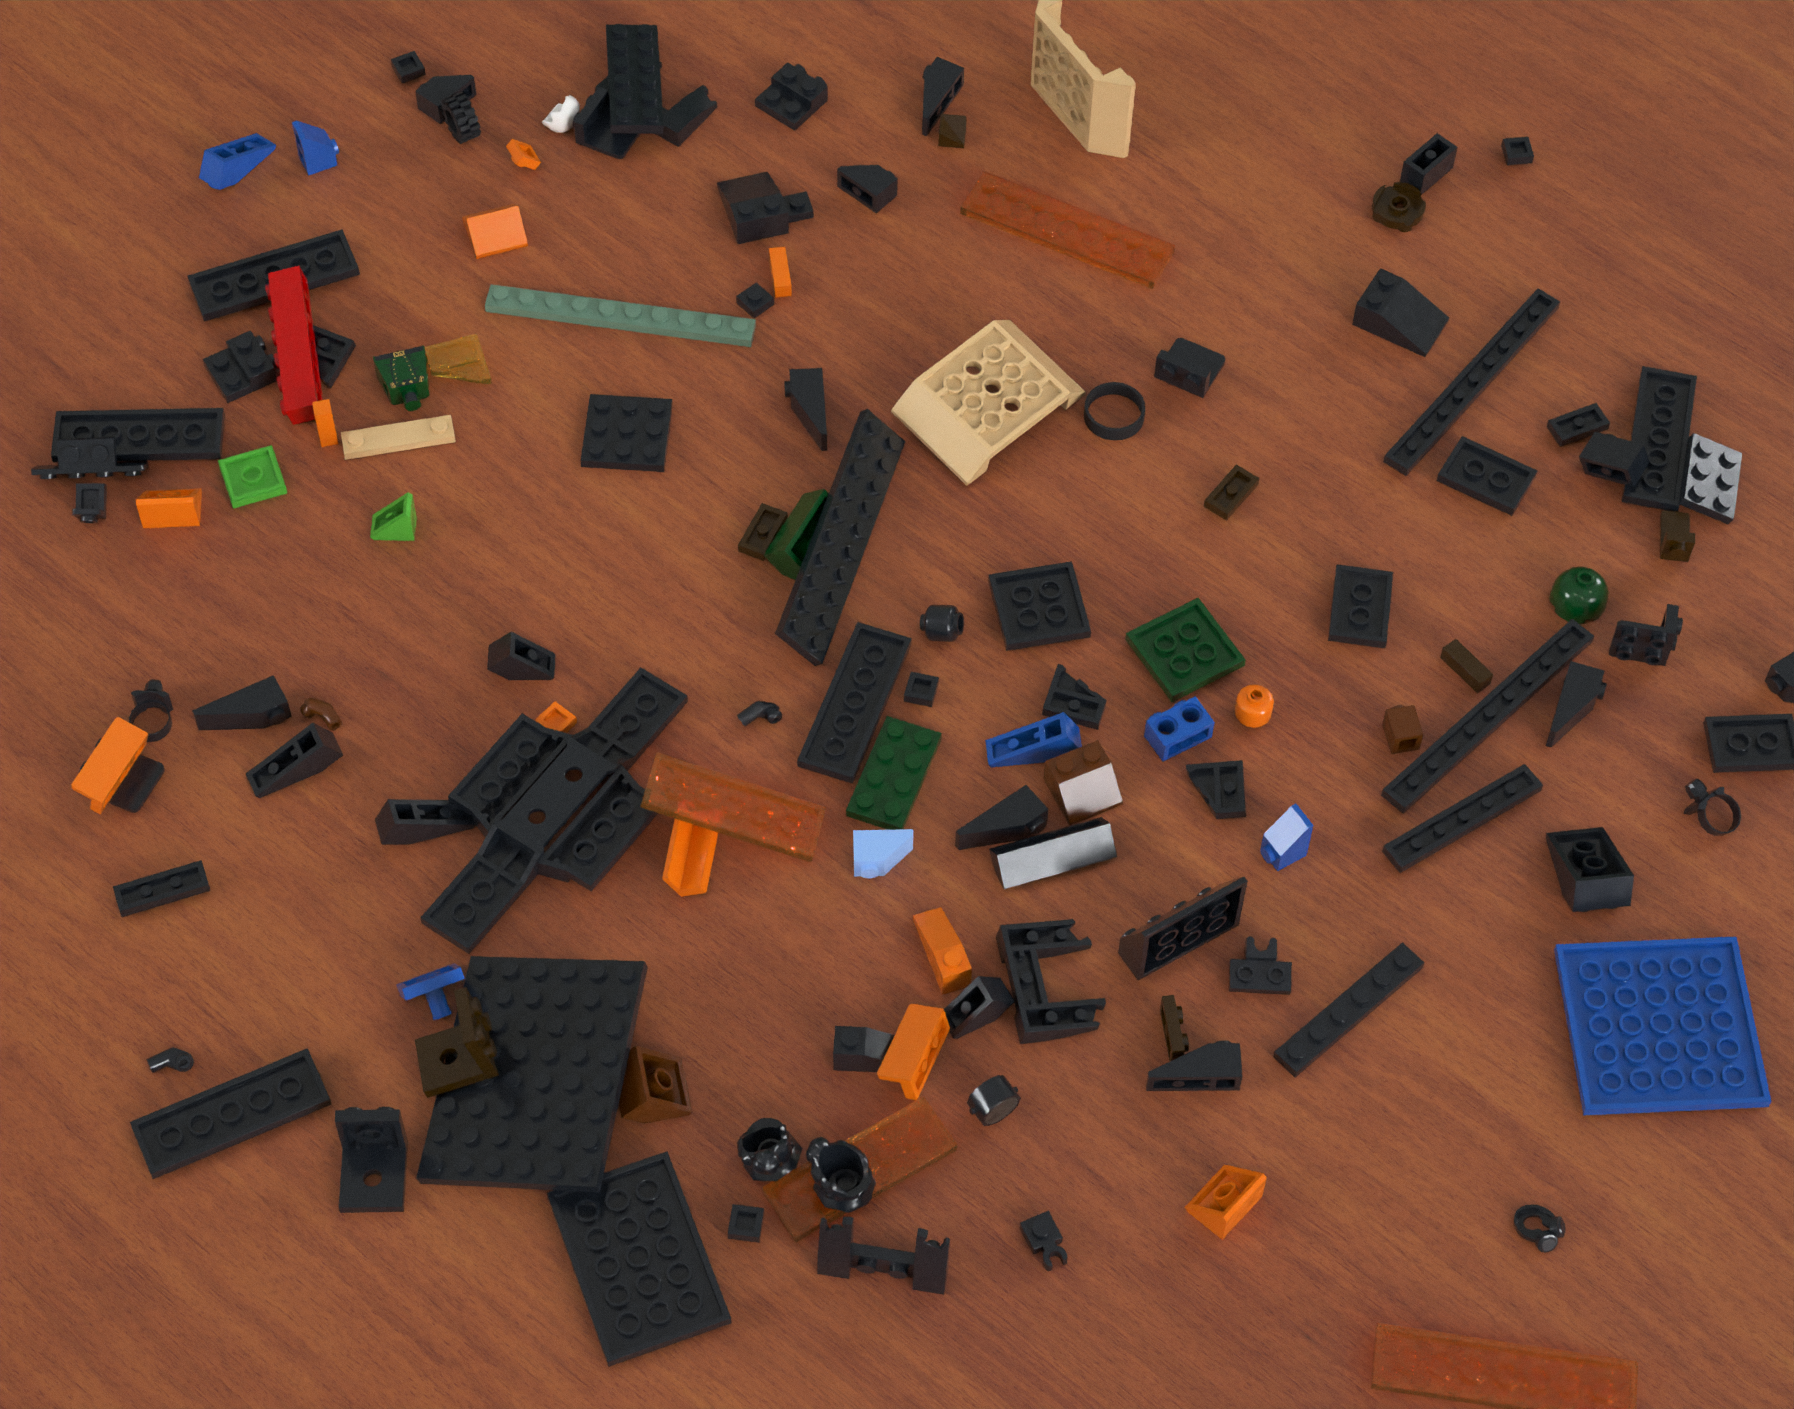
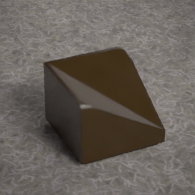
M941 114L938 146L964 148L967 125L966 116Z

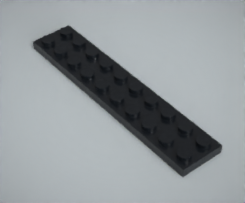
M869 409L859 413L775 632L779 638L814 666L823 664L905 441Z

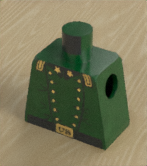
M424 345L373 357L376 376L390 403L393 405L404 403L405 409L408 411L419 409L421 407L420 399L430 396L428 364Z

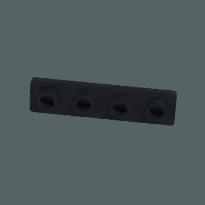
M115 437L58 439L57 453L59 465H37L31 469V475H40V479L57 478V474H68V478L85 477V473H96V477L113 476V472H124V476L141 475V471H145L148 468V461L117 462Z

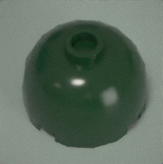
M1578 566L1563 571L1556 578L1549 600L1554 605L1555 613L1568 622L1573 619L1578 624H1585L1586 620L1594 619L1593 621H1595L1604 613L1609 591L1604 578L1598 572L1588 567Z

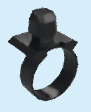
M151 679L146 683L144 691L135 690L131 692L135 708L131 711L129 723L133 724L135 718L140 713L146 711L147 708L153 707L160 708L168 715L169 719L160 731L148 734L147 742L161 740L170 732L172 727L170 712L174 710L169 694L163 691L161 681Z
M1694 779L1685 786L1690 799L1695 801L1685 808L1684 814L1691 815L1697 812L1702 828L1714 836H1723L1736 830L1740 824L1741 810L1738 803L1731 796L1724 793V787H1718L1707 792V787L1699 779ZM1718 797L1730 806L1733 813V822L1727 832H1720L1709 824L1706 818V806L1710 798Z

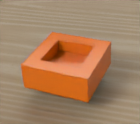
M511 139L506 145L511 154V160L517 166L535 170L540 165L541 161L531 145Z
M556 701L535 719L537 723L546 728L567 733L577 724L576 716Z

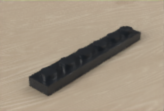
M1523 764L1385 844L1382 852L1399 873H1402L1542 790L1543 784L1527 765Z
M1402 942L1275 1050L1273 1057L1296 1078L1423 968L1425 962Z

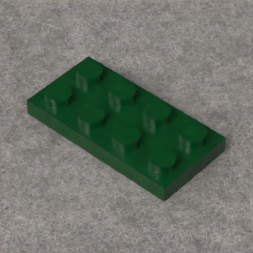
M886 716L847 806L846 816L887 830L904 829L941 742L942 733Z

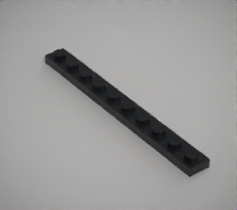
M1538 288L1386 453L1383 462L1407 476L1558 310L1561 301Z
M1571 619L1382 790L1381 796L1404 814L1566 667L1570 661L1593 642L1594 635Z

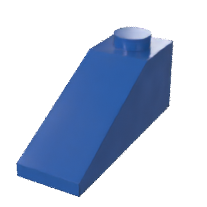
M255 133L204 150L199 178L208 183L211 188L218 190L235 185L276 149V144Z
M1065 712L985 740L988 765L991 768L1044 763L1046 760L1082 747L1079 727Z

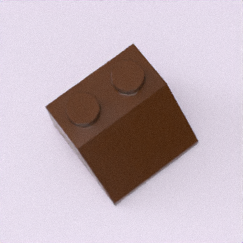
M1098 740L1045 761L1044 781L1069 825L1123 804L1112 763Z
M634 1046L630 1049L619 1100L621 1118L645 1124L690 1115L692 1108L682 1059L639 1046Z

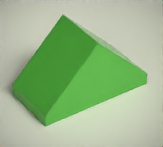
M408 492L373 514L371 539L415 540L417 516L413 494Z

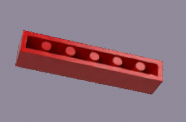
M295 266L268 273L269 284L265 286L268 299L272 304V307L268 308L271 322L274 323L275 330H271V336L278 352L274 353V360L277 368L280 369V376H277L279 390L283 393V399L280 400V408L284 416L287 415L293 425L315 420L312 402L323 400L308 280L300 266Z

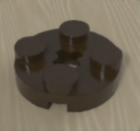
M1396 182L1393 186L1385 188L1386 185L1380 187L1375 192L1372 202V217L1374 221L1386 227L1398 229L1401 232H1409L1413 226L1421 222L1424 217L1426 202L1421 198L1422 193L1416 187L1402 182ZM1400 203L1403 205V208H1396L1394 206Z

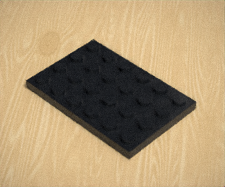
M668 1151L605 1172L600 1192L560 1190L547 1192V1198L608 1367L732 1323L731 1316Z

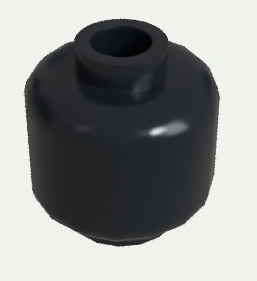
M930 605L926 613L920 617V629L925 631L929 641L953 642L957 639L958 635L963 633L964 616L954 605Z

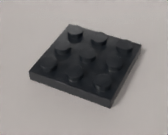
M590 394L580 460L581 467L664 472L673 409L672 399Z
M1072 561L988 575V582L1006 651L1091 637V628Z

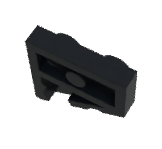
M1243 760L1186 765L1188 777L1216 819L1246 817Z

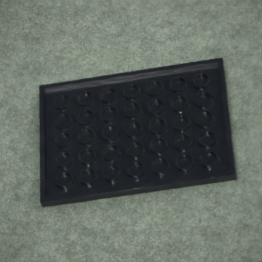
M471 956L463 988L466 987L473 998L477 997L479 999L482 1013L487 1012L490 1017L492 1030H489V1036L496 1047L497 1056L493 1058L499 1075L436 1096L416 1177L419 1183L600 1192L648 969L645 961ZM458 1011L456 1014L454 1027L460 1025ZM458 1054L447 1056L444 1064L449 1065L455 1062Z

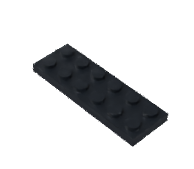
M606 24L611 133L663 134L664 121L657 25Z
M342 229L191 274L187 277L205 322L271 302L268 299L265 288L269 284L268 273L300 266L308 280L309 290L360 275V272Z
M1642 366L1631 440L1638 441L1644 445L1650 462L1634 487L1624 485L1622 502L1678 512L1697 376Z
M224 408L56 411L51 458L53 463L58 462V439L115 437L117 461L221 459L225 422Z
M857 622L798 757L797 767L853 784L912 645V638Z
M307 1048L133 1120L130 1124L152 1179H155L332 1104Z

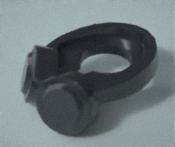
M1525 1205L1520 1207L1514 1215V1226L1517 1233L1522 1238L1534 1242L1541 1252L1552 1251L1558 1244V1238H1563L1565 1235L1566 1227L1562 1217L1555 1216L1551 1211L1542 1206ZM1529 1217H1538L1542 1220V1225L1550 1230H1530L1524 1226V1222Z

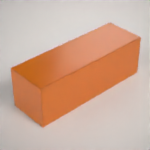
M769 248V262L775 298L792 296L786 248Z
M330 400L312 402L321 447L338 444Z

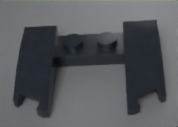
M608 76L595 87V91L598 87L607 89L609 94ZM704 85L700 86L685 96L670 110L663 108L664 132L663 134L656 135L679 147L717 108V102L710 101L707 96L709 94L707 87Z
M1073 919L1000 925L996 941L1001 963L1006 964L1015 1001L1016 1013L1014 1020L1020 1044L1066 1038L1098 1030L1100 1023L1093 1020L1096 1010L1104 1009L1106 1004L1105 998L1048 1003L1038 959L1090 949L1092 946L1088 936L1078 940L1069 930L1075 925Z
M843 1217V1226L833 1224L831 1228L827 1225V1219L821 1218L817 1274L849 1279L851 1267L868 1274L877 1271L888 1273L891 1277L898 1279L913 1277L912 1290L944 1295L949 1266V1238L946 1237L941 1246L940 1242L936 1240H928L926 1242L928 1230L918 1228L915 1253L853 1243L854 1217Z

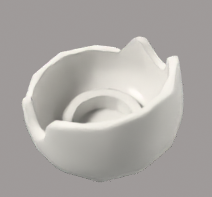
M571 95L566 96L564 103H558L542 121V124L557 133H564L573 127L572 123L575 115L578 112L580 113L579 102Z

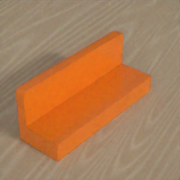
M120 717L114 719L71 784V788L74 791L91 799L90 809L100 815L147 744L148 733Z
M680 802L677 805L662 877L663 881L681 897L707 892L722 817L717 810L695 813L685 802Z
M910 1004L877 1071L879 1079L899 1082L907 1099H918L950 1030L943 1008Z

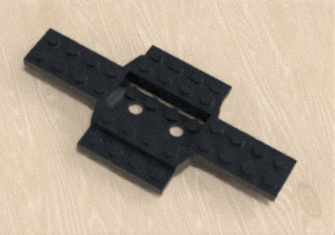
M640 667L589 727L574 735L546 728L522 713L448 795L450 803L473 817L474 824L486 838L478 853L420 917L421 923L470 954L538 874L564 882H569L572 879L592 892L664 807V801L639 786L628 770L688 702L687 695ZM570 770H579L583 774L582 778L576 782L568 781L565 775ZM608 777L609 780L544 853V847L548 845L554 835L567 823L568 819L586 801L594 789L603 782L604 778ZM533 812H542L546 816L545 820L540 824H533L528 818Z

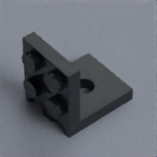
M349 1107L345 1110H335V1125L343 1149L338 1207L340 1213L404 1212L408 1140L400 1109L379 1107L377 1110H362L358 1107ZM376 1174L382 1177L381 1182L376 1186L370 1187L365 1184L366 1178L370 1175Z

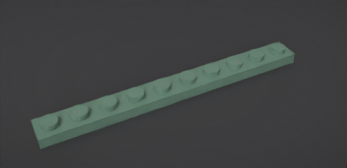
M492 284L490 285L485 302V311L490 313L746 347L752 346L756 329V319Z

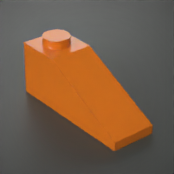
M939 907L913 915V921L942 995L970 985L972 967L962 942L943 909Z

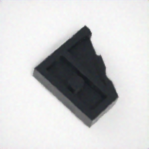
M313 325L320 379L328 388H332L356 345L354 340Z
M1058 664L1042 709V715L1051 717L1065 712L1075 724L1098 730L1107 700L1097 692L1091 691L1088 685L1081 679L1076 681L1066 673V668L1063 665Z

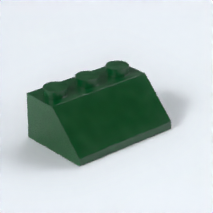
M825 489L802 495L764 554L782 575L796 580L829 494Z

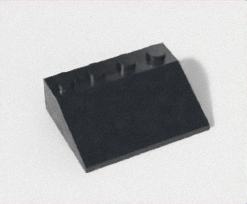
M1241 877L1221 883L1214 888H1205L1194 899L1188 902H1179L1170 912L1162 916L1159 914L1152 917L1146 925L1137 930L1132 928L1126 931L1120 938L1118 954L1137 980L1148 976L1239 926L1247 879Z

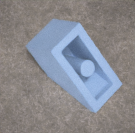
M913 829L853 830L854 877L861 876L870 879L886 875L913 850Z

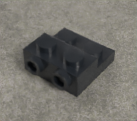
M787 62L771 77V85L755 99V107L795 131L828 101V86L821 77L816 76L813 78L808 75L805 68L800 64L793 66Z
M251 330L227 340V349L203 359L206 370L227 403L277 382L275 370L278 368L275 364L274 356L272 354H265L266 346L260 335L255 337Z

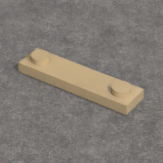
M451 415L341 432L345 460L456 442Z

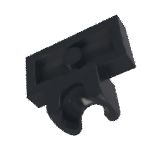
M1249 936L1246 938L1244 960L1230 959L1229 992L1290 995L1292 962L1276 961V938L1269 940V945L1265 951L1256 949L1253 937Z

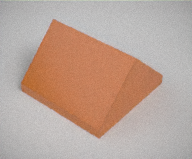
M511 204L462 217L476 259L528 246L518 205Z
M201 488L144 491L136 499V506L143 528L200 526Z
M1224 1164L1184 1208L1223 1240L1261 1199L1267 1177L1264 1173Z

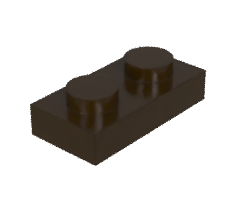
M1236 464L1205 499L1204 507L1227 521L1258 486L1259 478Z
M762 503L738 544V552L764 561L766 558L764 554L787 520L788 513Z
M1174 995L1162 996L1160 1004V1015L1169 1062L1183 1056L1184 1052L1189 1051L1187 1034L1181 1033L1180 1024H1183L1182 1007L1176 1006Z

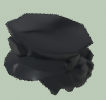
M761 1118L754 1122L747 1132L740 1136L737 1142L738 1156L744 1164L743 1167L751 1178L757 1181H778L797 1168L803 1149L787 1130L786 1125L773 1118Z
M824 1137L813 1139L806 1151V1159L812 1164L811 1175L815 1181L813 1190L824 1207L850 1213L869 1204L876 1181L872 1176L873 1174L869 1168L866 1155L856 1146L848 1144L843 1140L830 1143Z

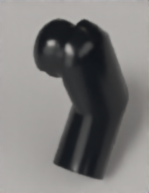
M756 701L740 712L737 717L746 727L758 717L767 719L771 724H775L781 720L782 713L779 711V706L775 703Z
M174 1047L146 1059L152 1073L165 1067L186 1072L192 1068L194 1063L191 1054Z

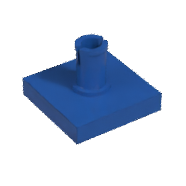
M453 963L396 985L400 996L405 1000L425 994L433 1020L452 1014L443 987L463 980L465 977L461 967Z

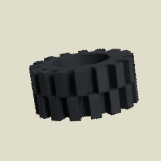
M463 92L441 100L440 106L443 110L442 114L445 117V123L448 124L449 131L452 132V136L454 139L456 138L458 143L462 144L480 136L481 130L479 128L481 127L478 123V117L474 113V107H471L470 100L467 99Z

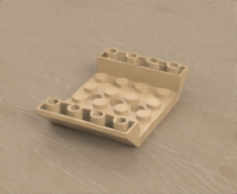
M1039 0L1035 11L1031 86L1088 152L1120 158L1127 157L1136 90L1134 79L1127 75L1121 67L1103 75L1101 70L1090 62L1086 53L1076 46L1072 37L1060 27L1062 0Z
M993 320L917 377L894 405L891 412L968 486L987 471L989 461L993 456L1061 405L1066 410L1082 398L1086 392L1011 320ZM976 367L980 373L977 375L969 374L966 368ZM987 385H994L999 389V392L990 393L985 387ZM1007 403L1015 404L1018 410L1008 411L1004 405Z

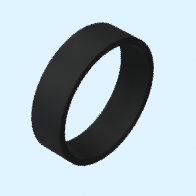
M1120 382L1104 383L1092 389L1086 397L1084 408L1085 423L1091 432L1103 439L1124 440L1130 438L1141 429L1144 423L1145 401L1142 395L1130 385ZM1121 395L1132 400L1138 406L1141 415L1137 421L1129 426L1110 428L1095 421L1090 415L1088 408L1099 397Z

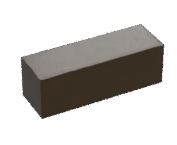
M1457 639L1443 647L1440 658L1476 693H1479L1491 684L1493 674Z

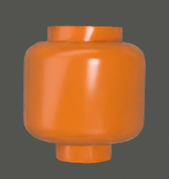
M1253 684L1242 688L1237 694L1234 710L1238 721L1251 728L1267 724L1272 715L1273 695L1267 688L1261 685Z

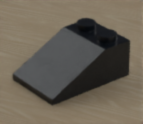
M768 172L717 182V188L737 244L789 233L787 207L780 190Z
M1380 268L1356 304L1352 325L1426 357L1448 323L1449 317L1404 278Z
M1603 827L1546 833V841L1562 895L1572 912H1587L1596 909H1616L1618 907L1631 906L1634 875Z

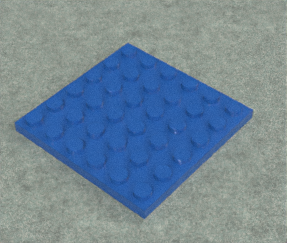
M1737 937L1556 944L1554 954L1583 1116L1769 1107L1771 1097Z

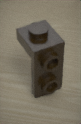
M1663 510L1660 515V559L1688 562L1695 545V533H1690V515L1684 512Z

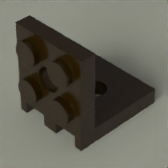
M466 987L454 991L460 1025L415 1039L423 1092L427 1098L499 1075L493 1058L497 1056L496 1047L489 1036V1030H492L490 1017L487 1012L482 1013L479 999L477 997L473 998ZM458 1054L455 1062L449 1065L444 1064L447 1056Z

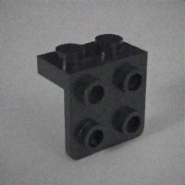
M598 87L595 93L587 98L584 108L575 115L572 123L577 144L616 159H623L640 135L637 133H611L608 90L602 87Z
M1177 338L1169 352L1161 349L1157 355L1154 377L1204 398L1224 366L1226 358L1222 354L1189 340Z
M1667 604L1660 626L1624 620L1618 621L1610 644L1609 655L1620 660H1634L1645 662L1649 665L1666 666L1670 651H1675L1677 635H1680L1683 618L1678 617L1679 606Z
M139 755L108 803L132 813L138 812L164 774V765Z

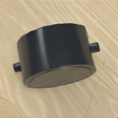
M1004 1075L988 1079L970 1094L967 1101L968 1106L971 1108L969 1109L970 1114H975L984 1126L998 1123L1018 1106L1021 1099L1017 1093L1018 1088L1016 1086L1013 1087Z

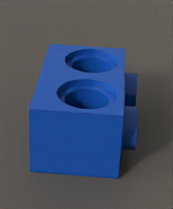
M1195 696L1187 701L1181 700L1169 710L1151 715L1146 720L1144 737L1161 761L1164 762L1212 738L1215 722Z

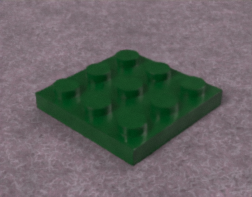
M1199 598L1127 632L1125 636L1127 643L1171 702L1245 666L1246 659Z

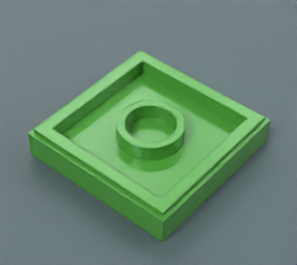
M272 445L218 460L233 509L287 494V488Z

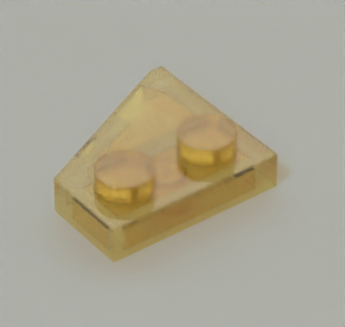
M477 334L425 347L426 358L432 376L482 384L492 383Z

